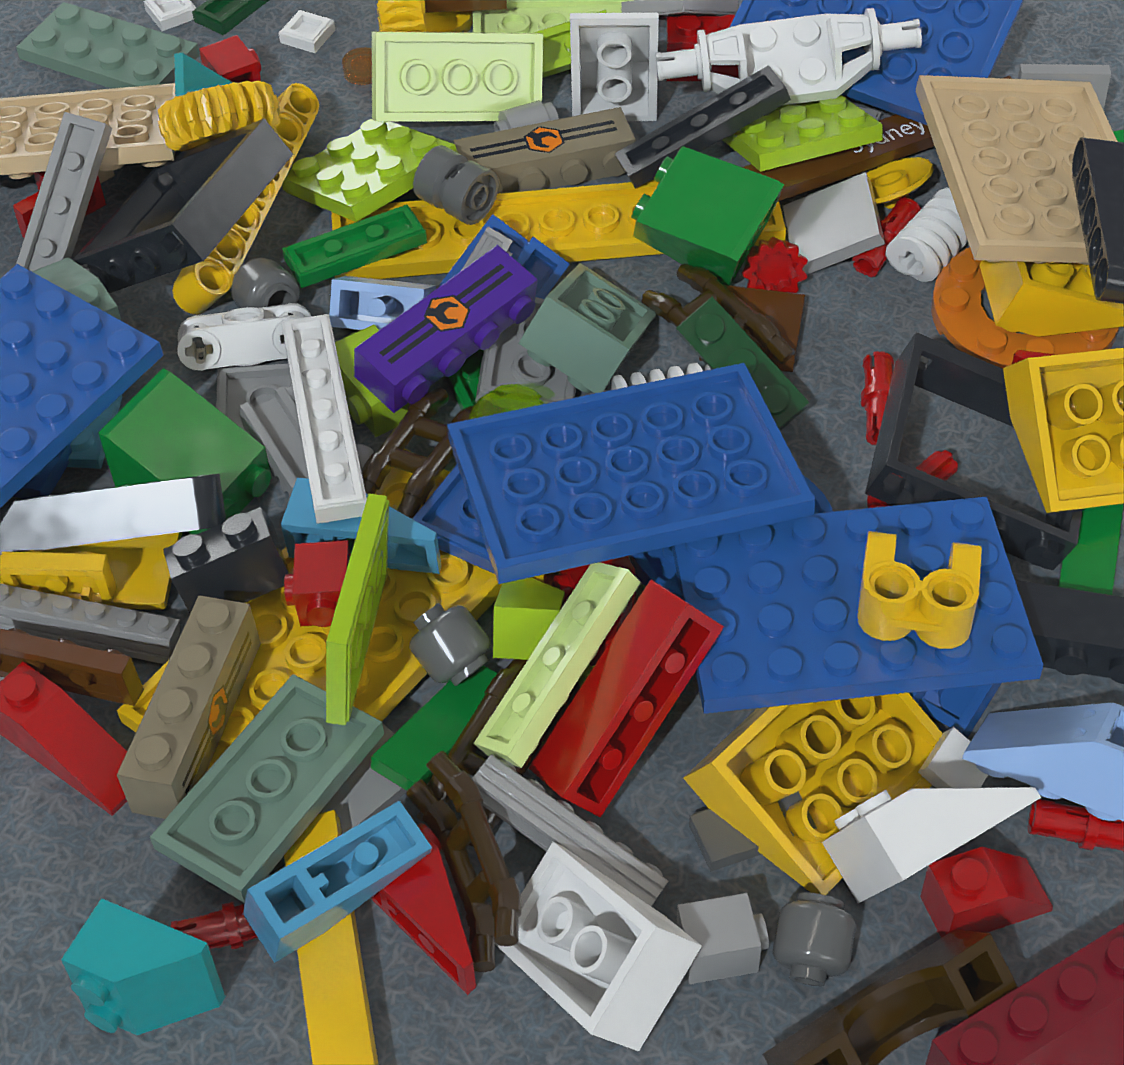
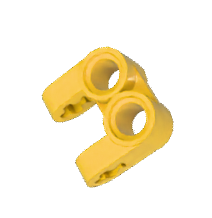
M868 531L857 615L858 624L862 630L872 638L882 641H895L904 638L911 630H915L922 641L939 649H952L965 643L972 629L979 597L982 547L953 542L948 569L933 571L922 581L912 568L894 561L897 535Z

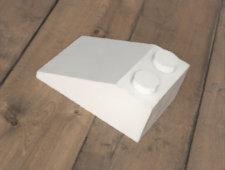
M570 13L572 116L621 107L627 121H657L658 72L656 52H658V13Z
M1035 787L910 789L892 800L887 790H884L836 819L834 822L839 832L822 843L856 901L860 903L905 880L1037 801L1041 796Z
M552 842L521 894L522 914L519 917L518 943L507 947L495 944L590 1034L636 1051L641 1049L702 945L666 916L555 842Z

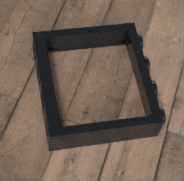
M265 118L175 155L174 160H168L166 164L155 167L74 257L73 261L98 277L108 293L203 262L291 158L293 153Z
M916 332L895 362L865 494L884 501L891 506L982 497L898 461L914 385L1014 427L1010 419L1003 369ZM921 356L930 359L927 364L920 361ZM988 499L1006 553L1028 561L1032 565L1054 570L1077 546L1082 509L1047 513L1044 523Z

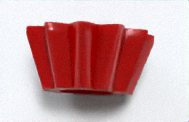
M775 237L770 238L768 241L763 239L759 241L758 246L750 249L742 275L748 279L747 288L797 293V282L807 278V273L803 270V267L807 264L808 259L799 254V248L796 244Z

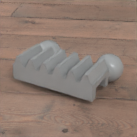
M309 370L303 371V372H302V375H303L304 377H306V373H307ZM292 380L289 387L281 386L275 389V397L253 407H251L249 402L240 405V418L244 430L249 431L251 436L266 448L272 475L274 477L278 476L282 491L284 493L288 492L289 497L297 477L309 479ZM356 444L360 469L362 470L366 461L375 452L366 445Z

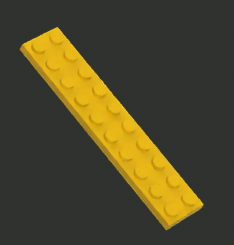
M650 180L636 189L631 182L499 193L488 214L481 221L473 225L463 223L447 214L444 209L436 208L424 200L388 203L361 220L408 204L426 231L427 243L337 275L335 278L354 276L386 279L449 273L492 214L528 241L535 237L567 262L663 254L633 237L636 220L631 218L642 195L645 193L651 197L659 183ZM779 201L754 246H758L760 240L768 241L772 237L785 240L786 227ZM331 212L332 231L355 223L350 219Z

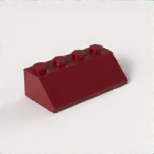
M1124 922L933 1039L925 1065H1124Z

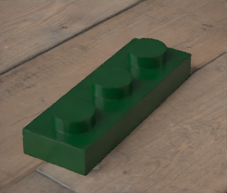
M713 296L676 327V331L706 365H709L710 369L745 363L780 431L809 406V401Z

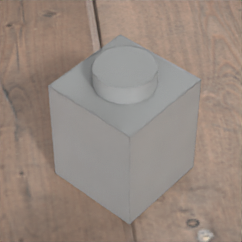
M748 893L677 905V926L702 945L686 972L689 984L759 972L761 950L769 948V939L762 913L753 915Z

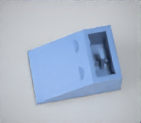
M1112 702L989 713L964 752L962 759L975 763L976 767L987 775L998 778L1008 776L1026 783L1030 787H1035L1039 795L1043 797L1070 800L1085 806L1086 810L1097 818L1107 821H1124V706Z

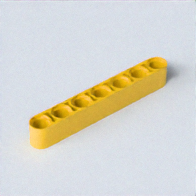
M300 83L291 84L277 98L281 123L274 131L293 153L291 158L203 262L181 269L172 291L177 305L190 314H201L230 289L234 275L241 267L318 114L319 101L309 87Z

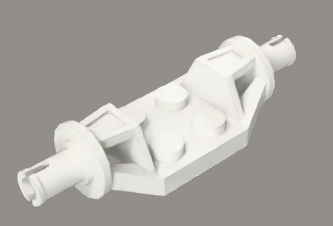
M866 8L864 14H818L741 24L705 35L704 30H697L698 44H694V49L664 53L656 52L658 80L663 81V79L697 75L698 79L702 80L704 92L713 91L719 94L769 65L786 86L791 98L789 102L783 105L835 99L870 70H879L882 51L912 47L921 48V28H918L920 27L919 19H913V21L880 25L874 8ZM864 46L863 49L866 51V54L842 65L843 51ZM712 65H738L739 79L710 72Z

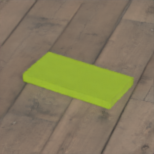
M368 493L327 637L326 723L346 725V722L350 720L387 578L389 500L384 495Z

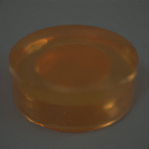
M361 47L347 52L342 58L345 79L357 85L372 84V48Z

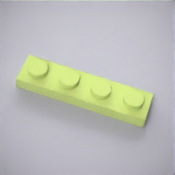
M599 562L590 564L475 740L474 744L486 755L490 756L492 754L498 759L503 758L513 765L522 768L530 754L538 746L540 738L560 707L567 701L574 685L589 662L597 654L601 643L619 615L624 612L628 601L641 583L628 569Z

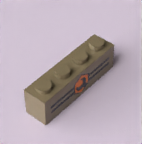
M617 107L453 140V144H455L457 152L465 156L468 161H474L496 173L499 179V194L552 189L626 174L614 153L632 144L636 139L622 108Z
M198 596L117 773L118 780L132 813L166 819L207 772L261 645L250 604Z

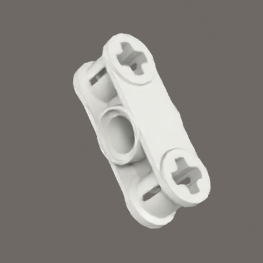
M296 303L261 308L245 307L223 313L195 315L183 321L178 329L177 354L180 361L186 367L201 371L234 365L251 366L265 361L287 359L282 321L312 316L304 306ZM202 337L205 347L196 348L193 338Z

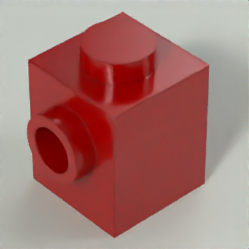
M237 35L199 48L202 65L232 83L261 81L260 72L262 68L257 53L253 48L248 49Z
M348 540L295 544L293 574H285L284 592L287 606H295L300 627L331 626L351 557Z

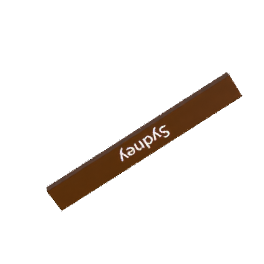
M1010 76L1003 77L1004 79H1012ZM895 114L878 120L882 123V141L761 172L752 164L742 168L783 183L784 186L778 201L935 145L928 125Z

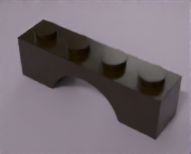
M954 929L763 1053V1056L768 1065H878L891 1052L911 1039L935 1028L964 1021L1015 990L1018 986L991 933Z

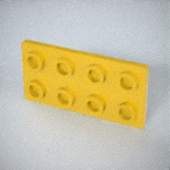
M182 532L39 551L2 552L0 555V583L125 609L163 610L167 606L172 583L163 549L180 540Z

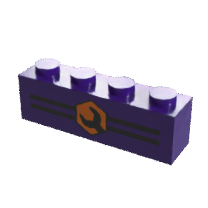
M496 245L354 348V377L393 413L408 402L410 404L416 403L427 393L432 384L444 375L449 377L455 374L468 357L479 349L486 350L491 347L504 330L514 323L520 324L532 314L536 306L535 297L538 279L499 245Z

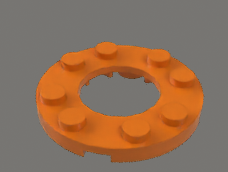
M970 247L951 258L947 266L943 267L938 274L931 305L932 317L940 335L944 334L957 350L1002 369L1012 365L1013 356L1017 350L1060 355L1111 349L1116 340L1119 327L1037 337L1030 334L1009 332L1002 327L996 326L995 322L987 316L981 305V296L986 289L980 269L982 260H974Z

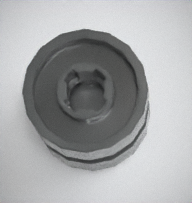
M440 145L432 148L420 161L415 172L413 187L418 198L436 208L444 209L447 214L465 224L473 225L481 221L492 208L498 194L499 179L496 173L474 161H468L460 153Z

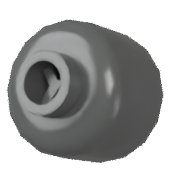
M260 257L249 260L239 268L232 281L231 293L237 307L261 308L288 303L298 304L300 287L295 277L274 260Z
M438 603L413 622L419 632L411 639L410 650L436 683L451 681L456 687L490 661L485 653L491 646V640L465 606L457 605L445 611L440 603Z
M800 893L797 896V901L788 902L781 908L774 939L773 956L779 964L790 969V980L810 986H825L826 977L840 976L849 969L856 923L853 917L844 911L845 904L841 900L823 894Z

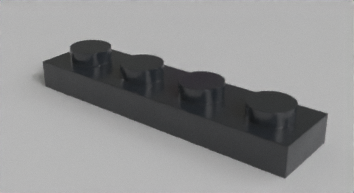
M768 65L614 154L636 189L648 181L654 180L664 159L668 156L674 160L682 146L701 152L718 141L734 135L739 129L760 117L771 114L778 107L789 102L791 98L786 86Z

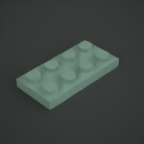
M66 2L61 3L16 47L19 59L111 89L174 83V54L184 53L194 60L200 55L198 44Z
M292 674L153 832L150 840L154 849L245 903L247 889L267 877L384 735L382 721L353 706L350 720L346 722V725L326 723V691Z

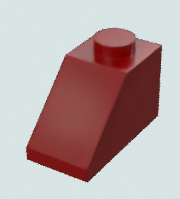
M983 846L928 865L920 896L941 938L954 929L988 933L1051 912L1053 909L1049 898L1026 858Z

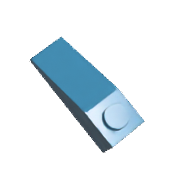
M297 477L281 522L289 558H294L295 544L348 540L350 553H352L362 517L317 524L309 479ZM389 506L387 568L440 574L442 565L437 533Z
M399 800L247 889L243 915L275 963L328 931L428 855L432 850V846Z

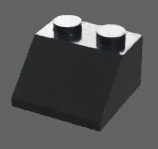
M261 507L247 513L233 515L220 525L197 535L185 536L175 544L163 549L171 580L189 613H191L198 596L246 603L283 587L285 574H290L274 526L269 516Z

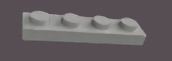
M64 112L16 264L32 272L67 257L71 259L112 128L106 123Z

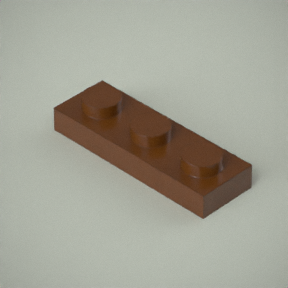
M16 628L0 629V677L5 678L23 661L64 691L135 706L144 690L131 656H126L120 651L114 649L103 651L79 646L67 639L51 640L37 637Z

